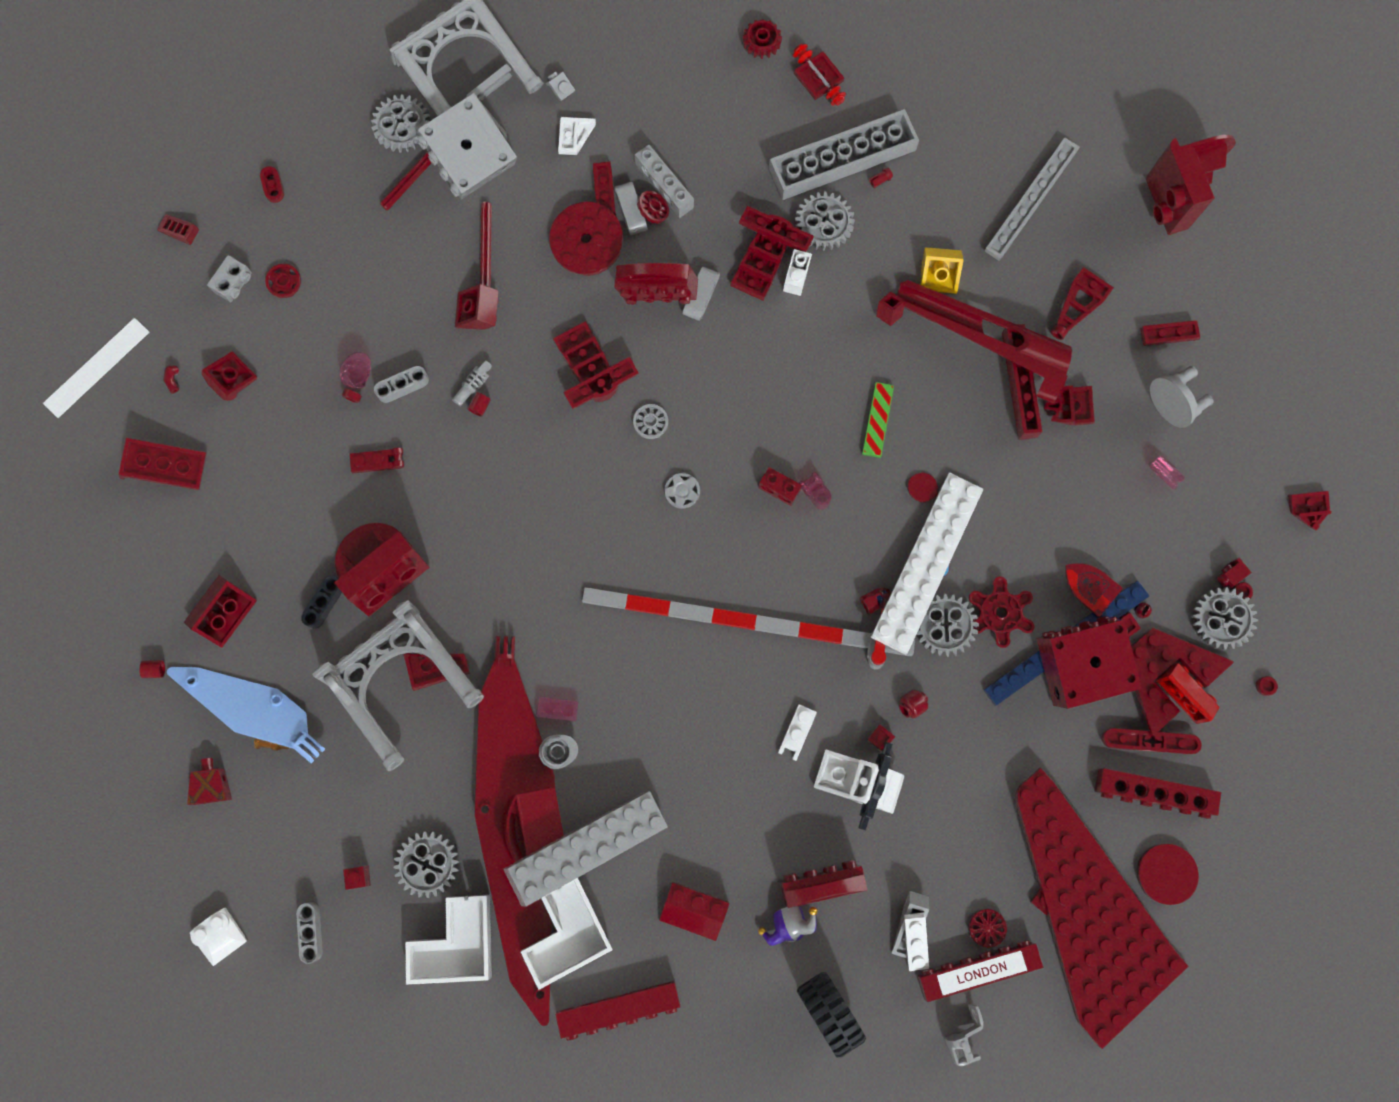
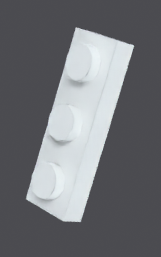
M924 913L904 915L909 971L929 969Z

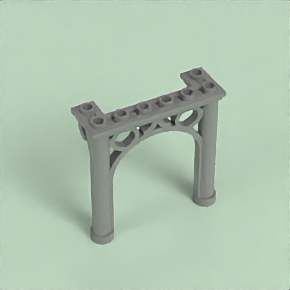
M463 0L462 2L454 3L450 10L439 13L436 19L424 23L421 29L416 32H410L406 39L401 42H395L389 49L394 66L397 65L399 67L401 65L437 116L450 109L451 106L433 81L432 66L437 54L444 46L462 37H480L491 42L501 53L529 94L536 92L544 84L540 77L535 75L483 0ZM470 17L474 20V25L471 29H464L459 25L460 22ZM455 22L456 29H457L456 32H455V29H452V30H447V29H445L446 27L450 26L451 24H453V23ZM478 23H479L480 26H481L483 29H485L487 32H484V31H481V30H477V28H478ZM438 33V38L435 41L436 46L434 47L433 43L428 39ZM422 46L431 48L429 57H419L416 51ZM418 63L427 64V76Z
M409 600L397 605L396 610L393 611V614L397 617L396 619L387 622L386 627L382 630L374 632L365 643L357 645L354 651L349 655L343 656L338 661V664L334 666L330 662L323 663L312 674L330 687L383 760V765L387 771L394 770L401 765L404 758L371 715L366 704L368 683L375 671L384 662L404 653L423 654L435 663L467 708L474 707L484 698L480 690H476L421 618V612ZM408 633L409 641L404 647L396 646V639L401 634ZM415 636L418 638V640L421 642L425 649L413 646L415 643ZM387 642H389L390 646L393 648V650H390L389 648L385 650L379 649ZM371 655V660L368 663L370 667L368 668L361 662ZM358 668H362L364 671L362 681L351 682V673ZM350 687H359V700Z

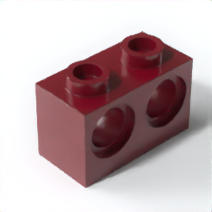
M768 467L758 488L792 506L802 485Z

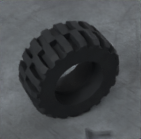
M826 972L817 974L798 987L796 992L836 1058H842L865 1042V1034Z

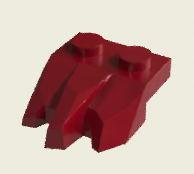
M1064 386L1055 404L1047 402L1044 407L1045 410L1056 412L1052 416L1051 421L1075 426L1095 424L1092 386Z

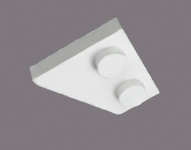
M561 117L559 154L577 155L594 129L596 119Z

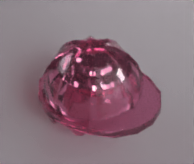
M356 352L340 366L339 377L346 387L356 389L366 386L371 371L369 357L364 353Z

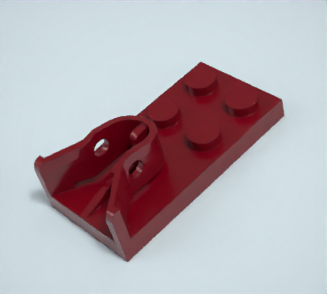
M126 438L118 475L122 480L131 478L200 490L207 454L206 452Z

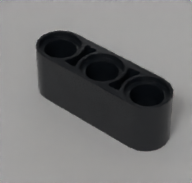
M328 576L323 580L301 615V621L304 625L317 629L323 624L342 594L338 586L334 590H330V584L337 581V577ZM322 598H326V604L323 607H320V600ZM315 614V622L309 624V617Z

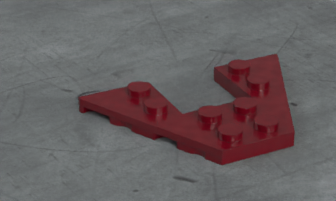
M1155 628L1149 630L1132 645L1133 656L1142 688L1136 690V694L1143 708V716L1146 717L1150 737L1154 736L1181 711L1154 682L1176 660H1179L1204 688L1208 687L1234 662Z

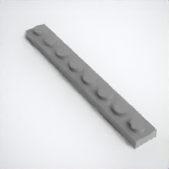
M1067 138L1062 140L986 247V253L998 261L1002 259L1080 148L1078 145Z

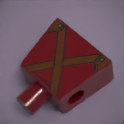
M213 758L200 759L201 771L190 773L187 805L232 800L225 770L220 768L214 769Z

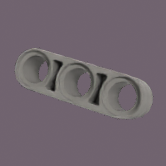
M629 182L615 186L616 197L629 235L647 231L645 218L641 215V211L638 210V197L633 183Z
M706 267L701 268L697 277V300H690V304H685L683 315L701 321L719 280L720 273Z
M414 366L378 382L374 386V393L381 402L388 403L425 387L429 382V377L421 366ZM423 374L420 380H415L416 375ZM400 382H406L403 387H397ZM388 389L387 394L380 395L382 390Z
M308 902L301 904L296 913L299 957L306 964L318 961L323 952L320 909L316 903ZM307 906L312 909L310 917H307L304 913ZM308 927L312 928L314 932L312 938L306 935ZM309 948H312L315 952L313 959L307 956Z

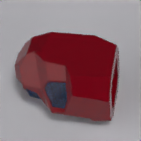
M877 588L861 596L859 599L867 614L870 615L886 606L891 592L888 588Z

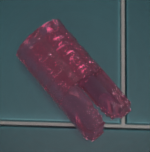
M1162 455L1149 465L1172 489L1178 487V482L1185 480V477Z

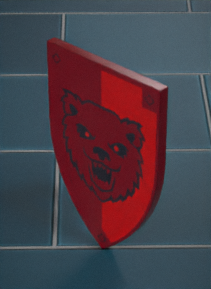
M1079 563L1065 565L1066 579L1070 590L1084 606L1098 617L1102 615L1123 589L1106 573L1094 566Z

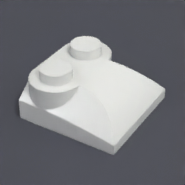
M226 908L214 913L190 932L192 943L201 949L212 966L248 941Z

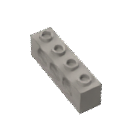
M647 145L635 154V165L679 218L694 208V198L650 145Z

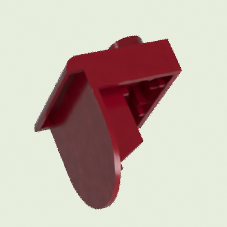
M1219 135L1184 146H1180L1177 138H1174L1146 177V182L1155 202L1153 206L1154 219L1158 225L1164 224L1168 235L1188 230L1215 199L1210 187L1213 171L1226 167L1227 153L1236 144L1234 136Z
M368 523L351 531L340 543L335 557V568L339 579L334 583L351 603L370 617L430 567L396 528L384 523Z

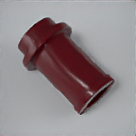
M888 167L882 168L881 172L869 178L871 186L875 189L882 183L891 181L893 177L892 171Z

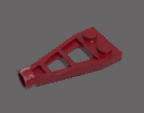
M1083 267L1071 283L1057 323L1051 330L1052 336L1058 340H1063L1071 329L1103 304L1114 287ZM1079 290L1093 298L1092 302L1087 306H1082L1075 300ZM1070 306L1080 312V315L1075 320L1066 316Z

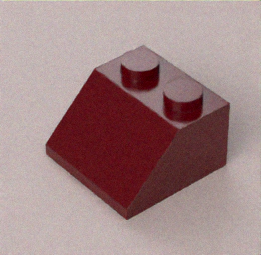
M479 284L458 292L455 327L479 330L494 327L497 321L498 290Z

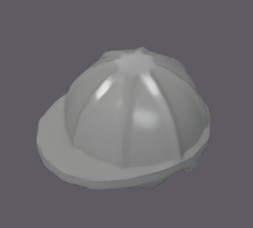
M566 735L549 736L543 740L539 747L541 761L551 769H560L571 764L578 754L576 741Z

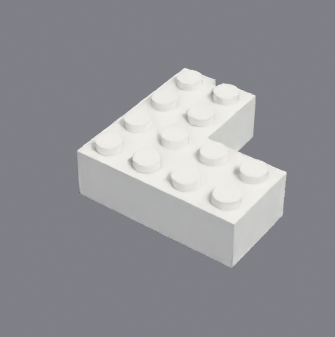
M578 878L541 898L557 932L521 950V954L538 989L612 951V947Z
M490 895L453 896L446 898V938L409 940L406 942V985L483 981L492 978Z

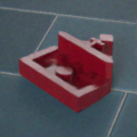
M1329 491L1288 495L1291 514L1315 531L1319 529L1326 516L1332 513L1330 511Z

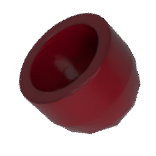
M1140 603L1135 607L1137 617L1144 619L1151 615L1152 608L1149 604ZM1146 607L1147 610L1145 611V613H1144V615H1143V614H1142V611H1143L1144 608Z

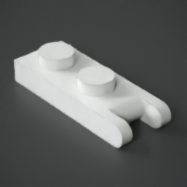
M800 704L798 705L779 749V754L782 755L784 748L795 752L793 760H797L817 713L816 711Z

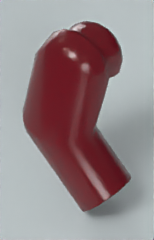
M168 365L164 372L163 381L171 394L179 391V387L174 381V375L179 373V368L176 365Z

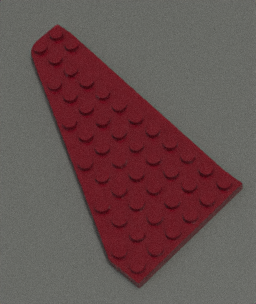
M1038 768L1018 787L1015 796L1016 804L1040 890L1045 901V908L1077 1022L1098 1047L1103 1049L1189 966L1174 950L1055 783L1042 768Z

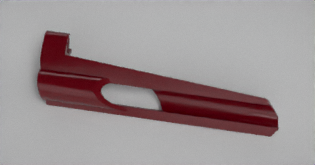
M907 280L900 283L897 296L905 301V309L935 322L1043 377L1044 380L1037 393V397L1055 404L1068 378L1066 374L1072 357L1071 346ZM983 319L1023 335L1024 343L1019 347H1014L985 335L982 326Z

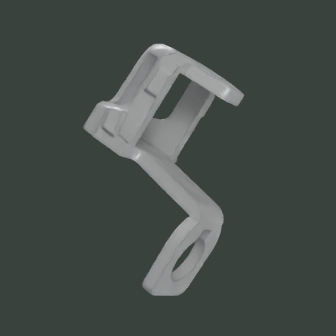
M968 1004L975 1025L959 1034L954 1033L944 1038L953 1062L958 1066H965L981 1059L978 1054L972 1055L968 1043V1037L983 1029V1018L976 1004Z

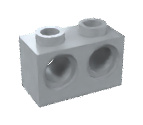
M228 255L207 286L215 294L232 302L240 294V289L250 280L252 272L246 265ZM236 270H239L238 274L233 275ZM229 285L227 289L223 290L224 286Z

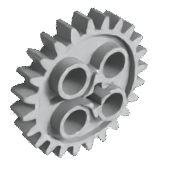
M401 94L400 99H397L396 95H394V100L392 101L387 97L388 103L385 104L381 101L382 108L376 107L378 113L372 114L374 119L371 120L373 125L371 128L375 138L378 139L380 145L384 143L385 149L390 147L392 152L396 148H398L400 153L403 148L407 152H409V147L415 150V144H419L417 141L418 129L431 120L427 108H424L423 103H419L417 98L412 101L410 95L407 99L404 98L403 94Z
M817 192L816 198L810 195L809 200L804 199L803 204H800L799 210L796 211V228L814 236L810 246L815 244L816 250L819 246H822L823 251H825L826 246H829L830 250H832L834 244L839 248L840 242L845 244L846 238H850V232H853L854 227L852 225H854L855 220L851 218H853L854 212H850L851 206L845 207L846 200L840 201L841 196L835 199L834 193L830 197L827 196V192H824V196ZM822 207L826 211H819L817 208ZM838 216L841 220L837 221L833 217ZM814 222L816 225L810 226L808 223ZM824 231H830L832 235H826Z
M1228 587L1223 588L1222 591L1220 588H1216L1215 593L1210 590L1208 591V596L1205 594L1201 596L1203 601L1198 600L1196 602L1200 607L1193 608L1197 612L1196 615L1192 616V618L1197 619L1193 626H1199L1196 633L1202 632L1201 640L1208 639L1206 645L1214 643L1215 649L1221 645L1222 650H1226L1227 647L1232 650L1235 649V645L1241 647L1242 642H1249L1247 637L1254 636L1250 630L1257 629L1256 626L1252 625L1258 621V619L1253 618L1257 611H1251L1254 604H1247L1250 598L1243 599V592L1236 595V589H1232L1229 593ZM1215 602L1221 604V611L1216 610ZM1234 608L1240 611V617L1234 615ZM1210 620H1213L1216 623L1215 629H1212L1210 627ZM1229 626L1234 628V636L1228 632Z
M944 594L943 599L936 595L937 601L934 602L932 600L920 625V631L916 635L923 636L919 641L920 643L926 642L925 649L931 646L932 654L938 650L940 657L943 652H946V656L949 657L950 652L953 651L954 655L957 656V650L964 653L963 646L971 647L968 642L969 640L975 642L972 634H978V631L973 629V627L979 626V623L973 622V620L977 619V615H971L974 608L967 609L969 602L962 604V597L956 601L955 595H952L951 599H948L947 594ZM945 609H948L949 625H952L948 627L949 642L945 641V628L942 626L945 625ZM955 611L962 614L958 620L951 618V614ZM940 612L942 617L940 620L935 621L931 618L932 614ZM959 630L962 632V637L954 639L951 636L952 633ZM933 632H942V638L939 640L933 639Z
M424 832L423 837L416 833V840L408 837L409 844L402 843L405 849L397 850L401 856L394 858V860L399 862V865L394 866L395 869H399L395 877L401 876L402 879L398 884H406L403 889L404 891L411 888L410 895H414L418 891L419 898L423 896L424 892L427 898H430L431 892H433L434 896H438V889L445 892L444 885L451 887L452 884L449 880L457 879L453 872L460 870L455 867V864L460 863V861L454 860V857L459 853H452L455 845L448 846L450 839L442 841V834L436 838V832H432L430 837L428 832ZM421 845L427 848V854L424 857L418 853ZM439 854L445 857L443 865H438L436 862V857ZM411 856H415L421 861L430 860L429 865L443 870V873H439L433 868L424 869L425 865L411 859ZM411 864H415L418 867L415 875L409 872ZM430 872L436 876L433 884L427 881V875Z

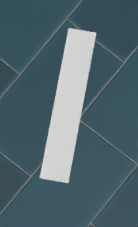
M135 318L132 319L43 404L59 418L150 332Z

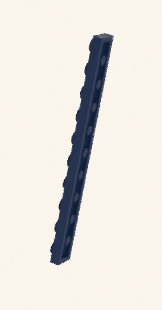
M1136 581L1119 593L1100 617L1116 616L1118 619L1148 598L1149 594L1140 582ZM1092 612L1073 627L1079 626V623L1085 621L1095 622L1100 617ZM1040 651L984 689V692L995 706L1044 672Z

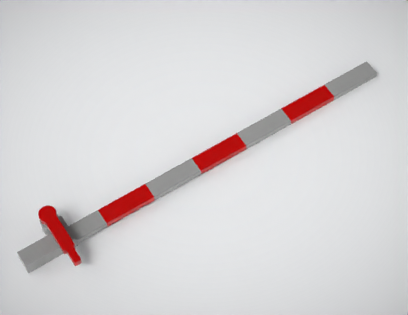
M586 587L582 599L583 603L867 648L866 659H868L869 666L875 670L880 669L885 663V652L905 655L871 638L873 633ZM915 639L905 656L912 657L914 654Z

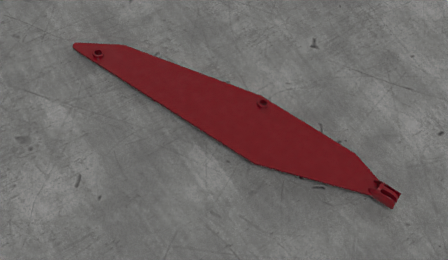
M496 636L495 660L481 690L484 698L479 702L475 821L509 981L540 1025L546 1026L549 1023L550 984L538 989L521 954V950L551 935L552 920L541 898L528 906H521L503 870L505 867L515 863L507 848L504 822L511 796L555 787V775L553 770L544 765L539 757V747L543 741L514 660L515 636H511L510 654H508V636H503L502 654H500V636ZM482 806L488 807L487 813L481 811ZM512 813L509 821L510 840L513 850L520 860L522 859V854L515 838V814ZM538 991H543L541 998L536 997Z

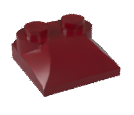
M233 351L205 367L201 372L206 383L223 400L227 401L234 400L238 392L257 379V376Z

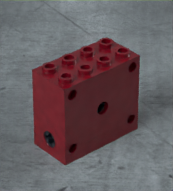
M1116 616L1100 617L1095 622L1085 621L1079 623V626L1060 628L1061 631L1043 632V636L1036 638L1053 706L1069 709L1142 689L1125 619H1117Z

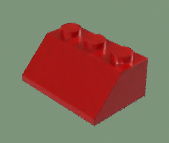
M1179 663L1171 665L1155 680L1196 724L1212 721L1220 708L1216 703L1217 700L1211 694H1207L1202 689V684L1198 680L1193 679L1188 674V669Z

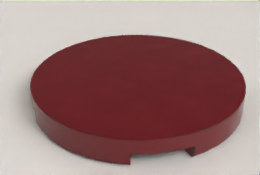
M1160 844L1149 848L1140 858L1138 863V882L1143 892L1153 901L1165 905H1176L1188 900L1195 892L1199 881L1198 867L1193 857L1185 849L1173 844Z

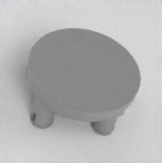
M1189 366L1181 373H1176L1173 376H1160L1153 380L1150 386L1151 398L1156 409L1166 421L1176 427L1184 428L1189 426L1204 409L1214 403L1212 397L1208 394H1205L1196 401L1194 395L1186 386V382L1198 375L1194 366Z

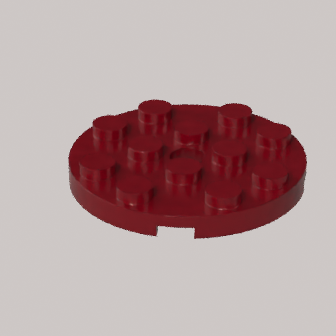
M579 202L570 205L556 217L550 230L552 253L558 263L573 274L591 276L602 273L616 262L621 253L623 231L620 222L610 209L599 203ZM584 234H588L591 236L590 242H582V237Z

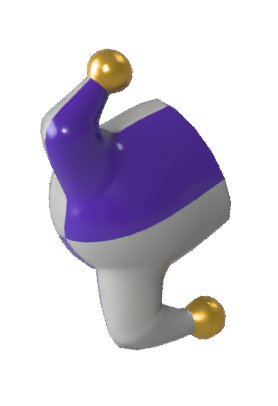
M799 906L780 909L773 914L774 933L769 934L765 927H760L758 933L764 937L770 946L784 941H798L804 935L812 934L816 931V914L818 910L816 907H811L809 909L810 918L806 921L803 910Z

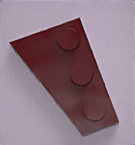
M403 654L413 691L448 681L429 657L423 654ZM450 654L465 675L470 674L465 654Z

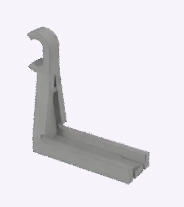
M505 64L469 92L466 97L475 93L481 102L512 77L509 73L511 68ZM483 105V107L485 108V110L487 111V113L489 114V116L491 117V119L493 120V122L495 123V125L507 141L506 131L500 126V124L495 120V118Z

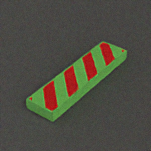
M875 383L862 455L877 458L882 456L894 385Z

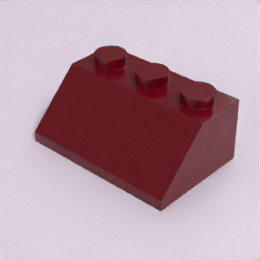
M218 575L183 623L194 632L223 648L257 600Z
M672 882L659 921L716 941L730 903Z

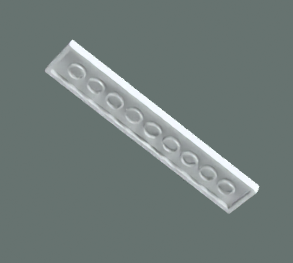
M949 472L871 638L907 655L983 492V488Z

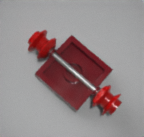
M798 45L794 49L793 57H798V64L803 65L794 70V75L814 100L827 93L826 99H832V106L842 104L846 93H841V86L838 85L844 82V76L824 51L811 59L813 51H807L808 45Z

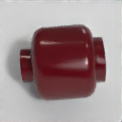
M918 690L909 691L899 701V710L907 718L915 719L928 709L927 695Z

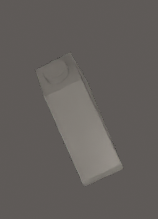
M909 891L897 929L892 954L907 958L904 915L924 913L926 920L929 912V896Z

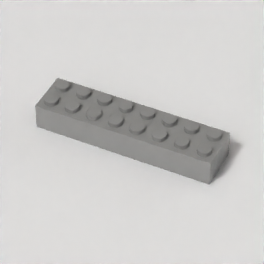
M905 109L771 158L769 171L782 200L914 152L917 149L919 139Z
M643 792L505 867L503 870L521 906H528L666 829L668 826L651 792Z

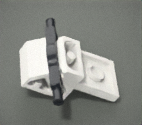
M885 742L882 754H878L875 764L825 750L814 788L862 804L859 814L862 816L859 829L866 831L869 819H873L876 809L891 814L894 812L905 776L888 769L892 759L889 756L893 745L891 743Z

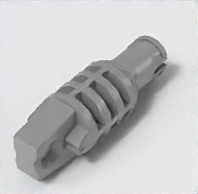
M485 360L480 367L475 366L462 382V388L452 399L458 406L461 407L470 395L475 394L489 377L487 373L492 367L489 362Z

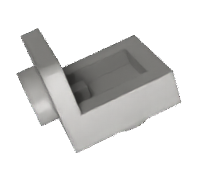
M553 72L547 77L549 80L545 82L546 86H550L559 101H562L575 91L564 72Z

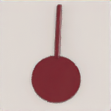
M917 473L908 482V492L916 501L928 502L939 494L937 493L938 484L936 480L927 473Z

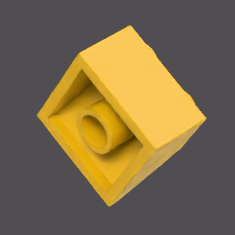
M925 247L921 269V285L936 292L957 294L963 265L962 251Z

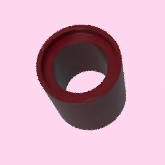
M476 392L467 409L471 413L483 417L491 399L482 393Z
M141 661L139 667L141 678H163L165 675L164 661Z

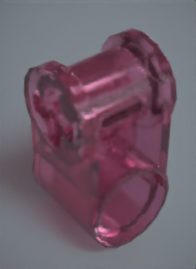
M813 472L812 476L804 482H799L802 485V491L809 497L817 509L824 510L829 507L832 495L816 472ZM825 496L827 501L822 503L818 500V497Z

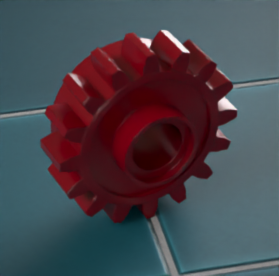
M754 20L753 24H748V29H744V49L748 48V54L753 52L754 58L757 55H760L761 59H763L764 55L770 58L771 53L776 55L777 49H780L782 42L781 30H777V24L771 23V20Z

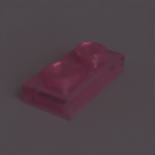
M539 697L537 717L576 722L579 702Z

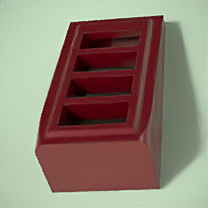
M165 214L157 231L191 245L199 229L190 222ZM168 221H171L168 228L164 229ZM175 223L176 226L174 227L173 231H170Z

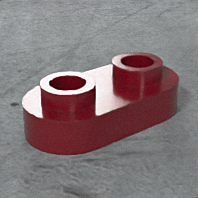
M272 166L263 168L260 172V179L264 195L270 202L278 203L284 198L280 174Z

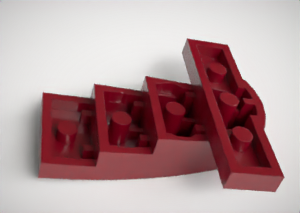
M747 206L739 220V224L758 233L749 245L748 251L742 259L730 286L764 301L780 267L787 246L795 250L807 252L814 236L793 227L783 217L767 215Z
M586 321L553 338L564 360L580 382V384L563 392L572 410L592 399L595 402H603L610 399L617 392L618 385L639 374L630 357L610 367L604 352L601 350Z

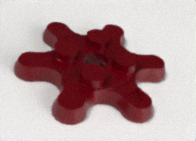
M1001 576L994 579V590L990 595L973 591L969 594V601L971 604L976 605L981 612L979 618L973 620V622L979 623V626L973 627V629L977 630L978 634L986 629L992 630L996 635L997 646L1006 648L1010 644V633L1012 630L1019 629L1026 634L1033 632L1035 628L1033 621L1025 618L1023 615V608L1033 601V595L1029 591H1022L1018 595L1009 593L1007 580ZM999 607L1004 608L1006 611V615L1003 618L996 615V610Z

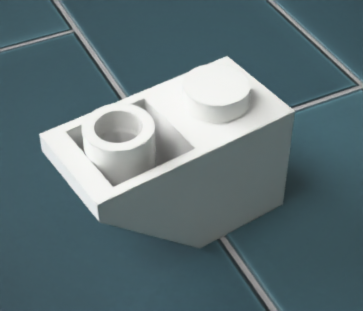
M794 249L784 283V292L801 296L812 254Z

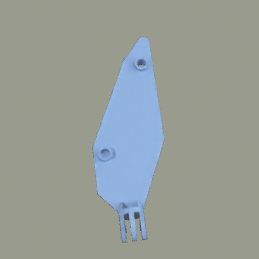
M170 667L167 670L168 676L234 732L293 748L310 763L314 760L303 749L315 758L319 756V753L314 747L320 752L325 750L322 745L308 734L306 712L279 689L197 667Z

